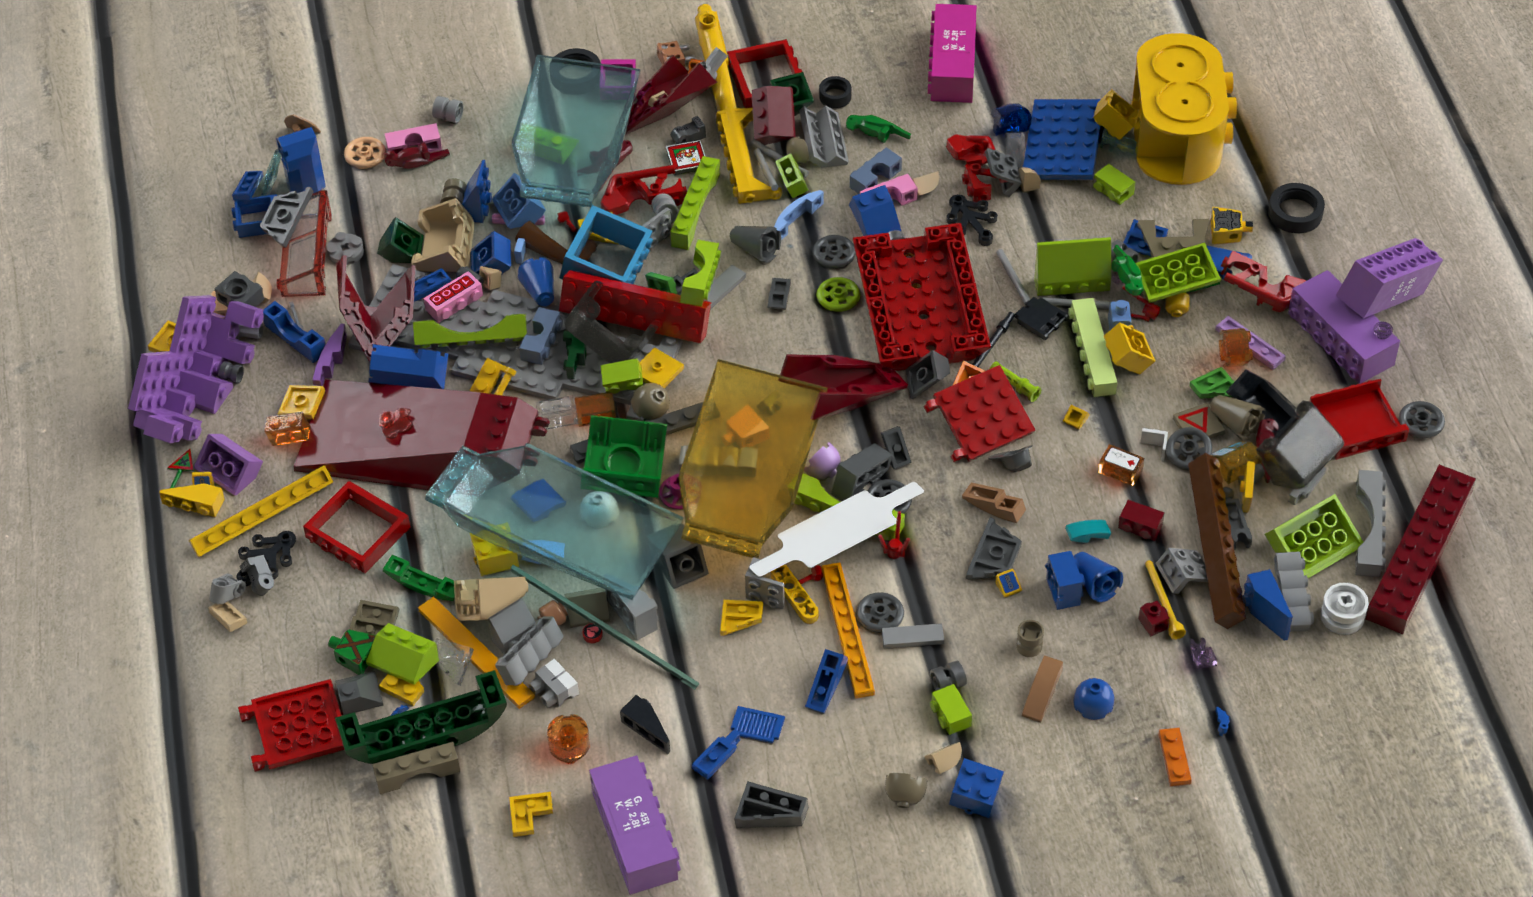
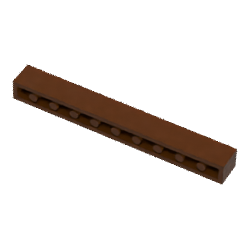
M1204 453L1188 463L1214 621L1222 627L1229 629L1246 619L1245 605L1239 581L1240 574L1236 564L1237 557L1233 547L1234 541L1231 535L1228 508L1226 507V495L1223 490V479L1220 473V462L1217 458Z

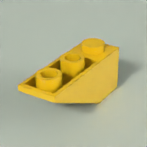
M197 484L159 491L162 504L168 507H177L184 511L200 513L203 516L216 517L225 500L222 488L208 484Z

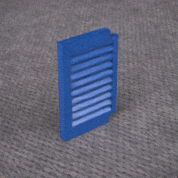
M738 706L731 730L738 732L741 737L773 743L774 739L779 740L785 716Z

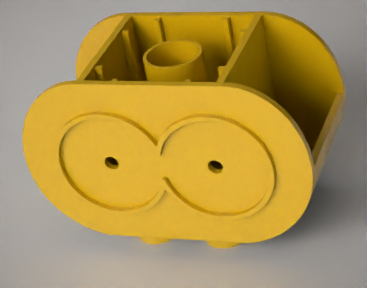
M1183 33L1164 34L1146 41L1137 52L1131 106L1138 111V120L1133 127L1137 163L1146 175L1168 184H1194L1209 178L1217 171L1221 164L1224 144H1232L1233 124L1232 122H1227V119H1236L1237 115L1236 97H1227V93L1233 92V73L1224 72L1220 52L1215 46L1200 37Z

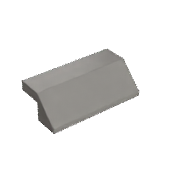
M828 106L822 108L818 113L802 107L799 112L808 148L809 161L821 168L847 165L849 161L838 112Z

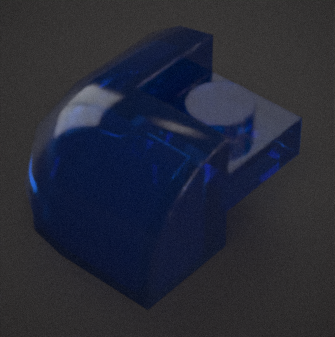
M1009 103L991 110V115L994 118L993 132L996 136L1009 131H1013L1015 135L1029 131L1032 116L1030 111L1023 105Z

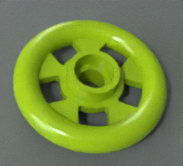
M843 277L827 279L820 284L817 290L819 303L824 308L835 312L847 311L857 305L861 296L857 284ZM828 287L832 288L830 292L826 291ZM853 291V296H848V292ZM830 297L833 301L828 302L826 298ZM844 300H846L847 302L845 304H839V302H842Z

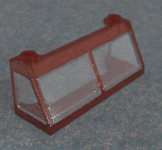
M320 190L312 194L287 247L282 248L280 279H277V290L281 291L282 297L326 295V286H324L323 281L325 278L328 222L332 221L327 190Z

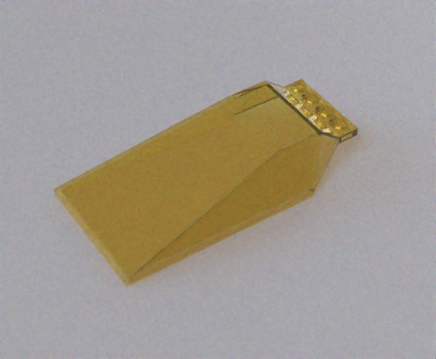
M717 360L679 473L685 519L682 540L750 558H759L763 544L794 507L819 419L811 420L810 418L819 392H827L828 388L732 362Z

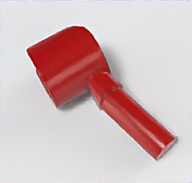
M567 211L557 213L559 223L566 222L573 232L577 231L569 220Z
M816 565L812 567V574L798 580L799 583L803 584L809 580H822L821 566Z

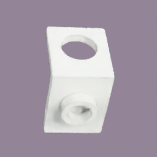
M1142 428L1140 443L1163 446L1161 461H1164L1168 432Z

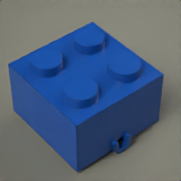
M1072 551L1048 555V562L1045 564L1047 569L1046 580L1057 610L1080 606L1081 597L1084 596L1082 586L1085 585V579L1083 574L1079 573L1078 559L1073 557Z
M964 758L949 805L963 809L967 814L975 813L989 818L1004 771Z

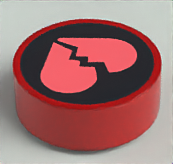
M590 623L583 628V639L587 643L594 644L602 639L603 631L596 625Z

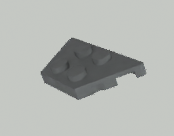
M306 187L303 192L297 193L292 191L285 195L274 196L260 224L262 230L284 248L287 247L314 192L312 188Z
M990 517L967 571L966 579L996 577L999 573L1012 569L1022 541L1010 534V531L1005 527L1001 528L995 523V519Z

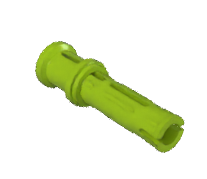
M995 361L992 363L990 369L1000 365L1017 393L1024 394L1031 402L1038 399L1042 391L1040 387H1035L1029 383L1027 378H1020L999 364V362Z

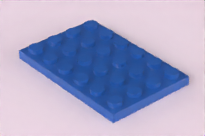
M1034 99L1023 167L1034 170L1040 176V180H1093L1101 126L1095 122L1093 116L1097 103L1101 99Z

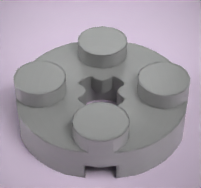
M338 232L327 245L330 260L336 264L343 255H346L347 265L348 262L353 260L354 263L357 262L364 253L362 239L353 234Z

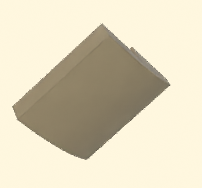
M360 600L356 616H353L349 630L376 635L388 623L395 625L400 609L396 606Z

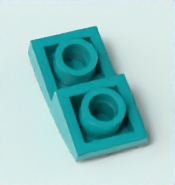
M1106 520L1079 521L1068 524L1065 527L1070 541L1088 543L1091 537L1109 539L1111 535Z

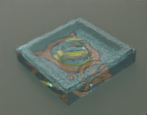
M277 149L274 151L266 170L261 196L270 194L277 178L281 160V153Z

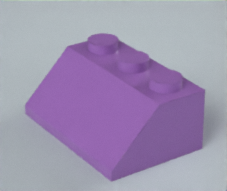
M208 434L193 468L199 472H212L215 483L231 494L238 495L256 479L263 461L223 434Z

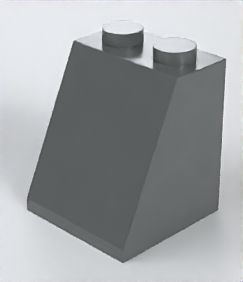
M682 522L646 537L652 557L673 589L709 574L700 540Z

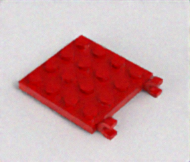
M1000 365L934 393V399L926 401V405H924L927 413L937 408L940 409L961 447L954 450L950 456L953 462L959 461L964 457L969 462L1035 432L1031 420Z
M331 679L251 699L252 705L238 707L241 722L248 721L253 716L256 717L265 752L262 755L251 756L254 772L262 770L265 765H268L270 770L345 750L335 720L336 717L341 716Z

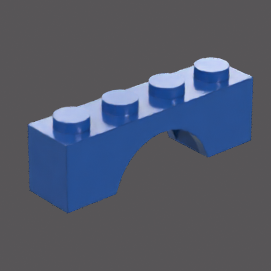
M276 301L263 309L264 326L312 363L319 360L322 350L326 345L325 339L313 329L308 332L302 330L293 321L287 309Z

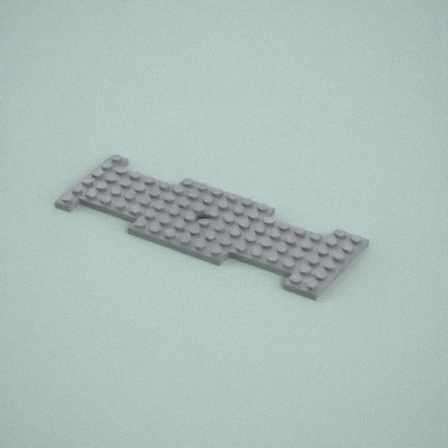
M392 264L369 306L377 307L409 268ZM415 270V281L427 276L426 272ZM493 290L487 303L478 300L474 301L438 324L454 331L476 332L492 327L507 315L526 313L527 334L536 336L539 334L534 333L532 320L538 307L560 312V320L563 321L562 328L557 332L554 345L551 344L549 356L544 359L542 365L521 360L519 346L517 345L519 341H513L512 338H507L505 342L494 343L493 339L486 340L487 343L475 344V341H468V345H457V342H451L449 346L438 347L437 343L430 344L431 347L419 348V345L414 343L413 322L433 320L438 323L425 311L423 298L414 302L413 319L393 342L395 345L415 350L439 351L441 356L447 353L449 359L456 360L451 369L452 375L475 381L485 360L489 358L517 371L515 376L509 381L506 389L556 402L562 389L565 388L631 405L626 418L629 420L645 421L647 419L638 417L632 408L631 398L635 390H623L615 394L606 393L605 387L602 384L601 365L636 358L640 362L654 347L675 359L683 344V339L664 335L660 345L656 346L592 330L597 320L580 316L585 329L586 364L585 366H577L575 379H567L566 371L563 370L564 360L568 359L566 342H563L564 330L567 331V317H570L571 314L559 311V306L557 305L539 306L533 299ZM353 334L348 343L349 348L363 351ZM502 372L495 386H499L505 373Z

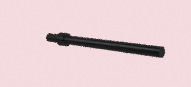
M1009 312L1004 320L998 323L996 331L989 339L991 348L977 356L972 365L979 368L1001 335L1009 329V324L1015 317L1013 312Z

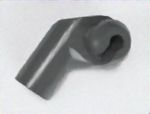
M1261 464L1255 465L1254 484L1265 474ZM1238 476L1239 485L1241 481H1244V476Z

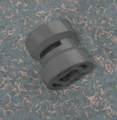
M224 361L219 369V378L224 380L231 379L234 383H240L244 375V367L239 364L232 365L230 362Z

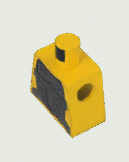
M1212 207V244L1240 242L1242 232L1253 231V221H1242L1241 211Z

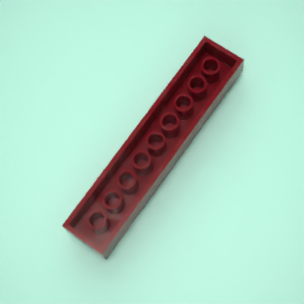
M1438 465L1368 605L1365 620L1404 634L1473 492L1476 478L1443 465Z

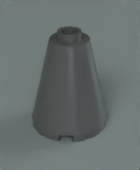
M735 226L730 231L732 243L762 262L767 263L775 259L777 255H774V253L781 247V233L775 227Z

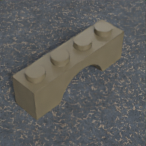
M453 742L372 764L380 794L400 789L406 780L418 774L433 773L441 778L460 772L459 761Z

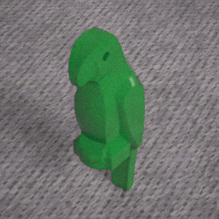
M850 115L846 120V128L848 130L854 131V129L859 128L868 136L878 137V140L883 143L887 141L890 134H896L906 139L911 138V133L874 115Z
M1115 245L1113 251L1117 257L1111 263L1112 271L1118 273L1120 280L1125 284L1127 292L1134 296L1141 295L1144 287L1139 267L1118 245Z

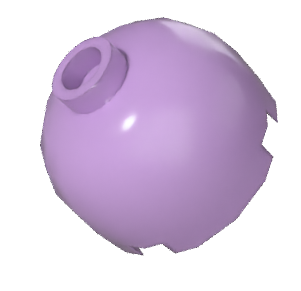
M830 442L827 443V449L823 446L808 461L810 463L808 468L806 466L803 467V470L809 476L818 480H824L827 477L832 479L837 474L836 468L840 463L841 457L837 449Z

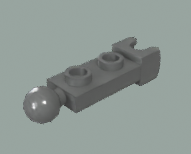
M1223 487L1226 495L1225 501L1228 508L1234 550H1236L1237 542H1243L1246 548H1250L1252 545V535L1247 526L1239 498L1233 499L1234 491L1229 487Z

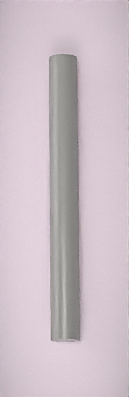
M754 139L750 142L752 147L759 148L761 152L774 160L783 157ZM799 166L802 176L806 178L809 171Z
M756 148L754 154L771 189L776 191L778 185L761 150Z
M1002 249L997 250L996 254L1023 303L1026 304L1030 300L1004 251Z
M1043 297L1044 300L1054 306L1071 307L1073 300ZM1095 301L1097 309H1109L1110 302Z

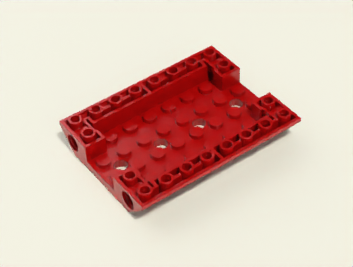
M961 223L926 227L924 236L890 240L889 233L853 237L852 240L880 364L896 371L906 370L930 352L926 349L929 345L936 348L935 352L948 358L949 364L971 361L991 348ZM912 253L914 257L907 258L905 254ZM918 283L921 287L916 289L912 287V284ZM925 314L929 318L923 320L919 318V315Z

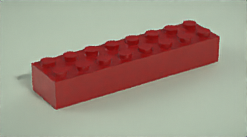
M569 270L563 276L559 311L571 314L572 309H575L583 317L701 343L707 334L711 302L704 301L702 307L680 303L681 295Z

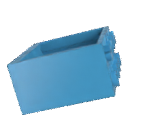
M592 205L564 257L559 278L563 280V276L569 270L634 284L637 277L636 274L637 272L640 273L643 260L647 259L650 252L649 248L653 242L651 238L652 230ZM592 232L636 251L623 276L578 258Z

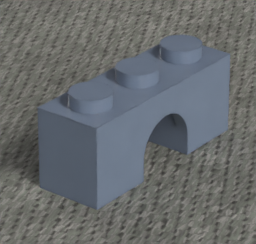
M886 147L872 159L866 161L859 169L851 173L850 188L860 194V191L878 184L877 175L885 176L890 180L902 170V158Z
M538 307L532 323L534 333L539 335L531 336L526 334L519 350L521 360L542 365L544 359L549 356L551 344L554 345L556 334L561 330L563 321L560 320V312Z

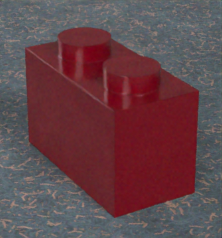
M1127 500L1119 516L1118 529L1155 541L1163 525L1165 512Z

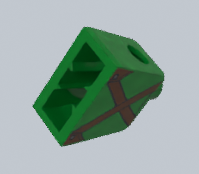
M347 630L341 639L332 636L328 642V647L334 649L337 663L360 675L364 674L369 666L366 664L376 635Z

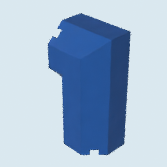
M312 127L275 138L278 151L282 156L281 160L289 191L299 193L305 191L306 187H311L314 192L310 199L319 197L322 188L324 189L326 184L317 138Z
M373 344L372 348L375 351H372L369 369L370 377L373 378H369L368 383L444 389L448 362L447 353L441 356L439 351L418 349V353H414L415 349Z

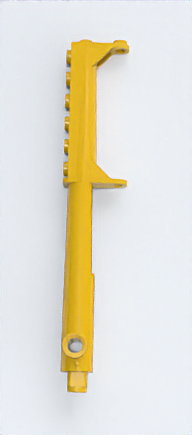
M708 4L700 5L697 9L698 14L695 17V24L704 60H707L716 47L727 55L717 11H712L711 6ZM727 56L716 71L717 78L715 80L717 83L712 86V91L718 110L716 113V124L718 132H722L720 140L721 144L725 145L723 152L724 157L728 158L726 160L727 170H731L729 174L730 183L734 184L733 196L737 197L738 204L769 199L778 200L783 194L781 187L778 186V189L773 191L770 186L754 178L744 134V128L753 121V108L736 107L728 71L729 60Z

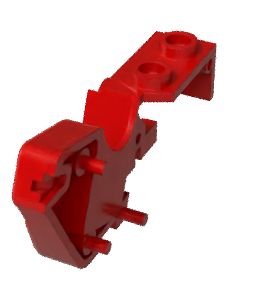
M955 134L947 139L946 148L955 160L966 161L962 181L964 185H967L968 197H972L974 202L991 200V184L981 182L976 175L997 178L991 174L990 169L981 168V166L988 163L985 154L986 149L996 150L992 139L989 136L978 135L964 136ZM999 178L1000 183L1008 182Z
M674 165L615 174L610 178L601 200V209L618 215L627 212L631 203L638 199L645 200L651 205L654 197L659 194L670 195L676 206L683 204L687 189L686 186L682 187L681 178L672 187L661 189L665 179L668 177L667 174L675 173ZM657 176L655 183L650 185V189L645 182L641 181L643 178Z
M1235 251L1231 252L1229 258L1225 256L1221 267H1223L1222 275L1227 267L1232 268L1234 266L1243 271L1235 276L1227 272L1224 281L1232 285L1236 284L1239 288L1257 296V306L1264 302L1273 306L1272 310L1276 312H1283L1289 308L1293 288L1306 281L1286 275L1280 283L1269 284L1267 283V266ZM1259 275V287L1245 281L1251 276Z

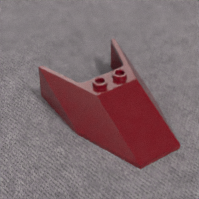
M786 354L778 379L781 383L813 388L820 391L810 418L811 420L857 409L908 387V384L894 369L880 363L837 355Z

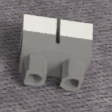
M555 659L536 671V678L529 683L530 690L535 695L543 690L545 691V694L541 696V701L547 708L555 703L560 707L568 697L574 698L579 695L578 683Z

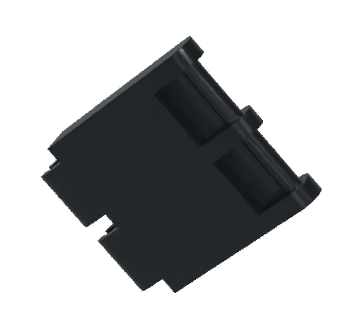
M1036 297L1031 298L1025 304V307L1023 306L1015 313V318L1019 325L1043 340H1047L1050 333L1058 330L1059 325L1070 318L1067 313L1041 297L1039 299Z

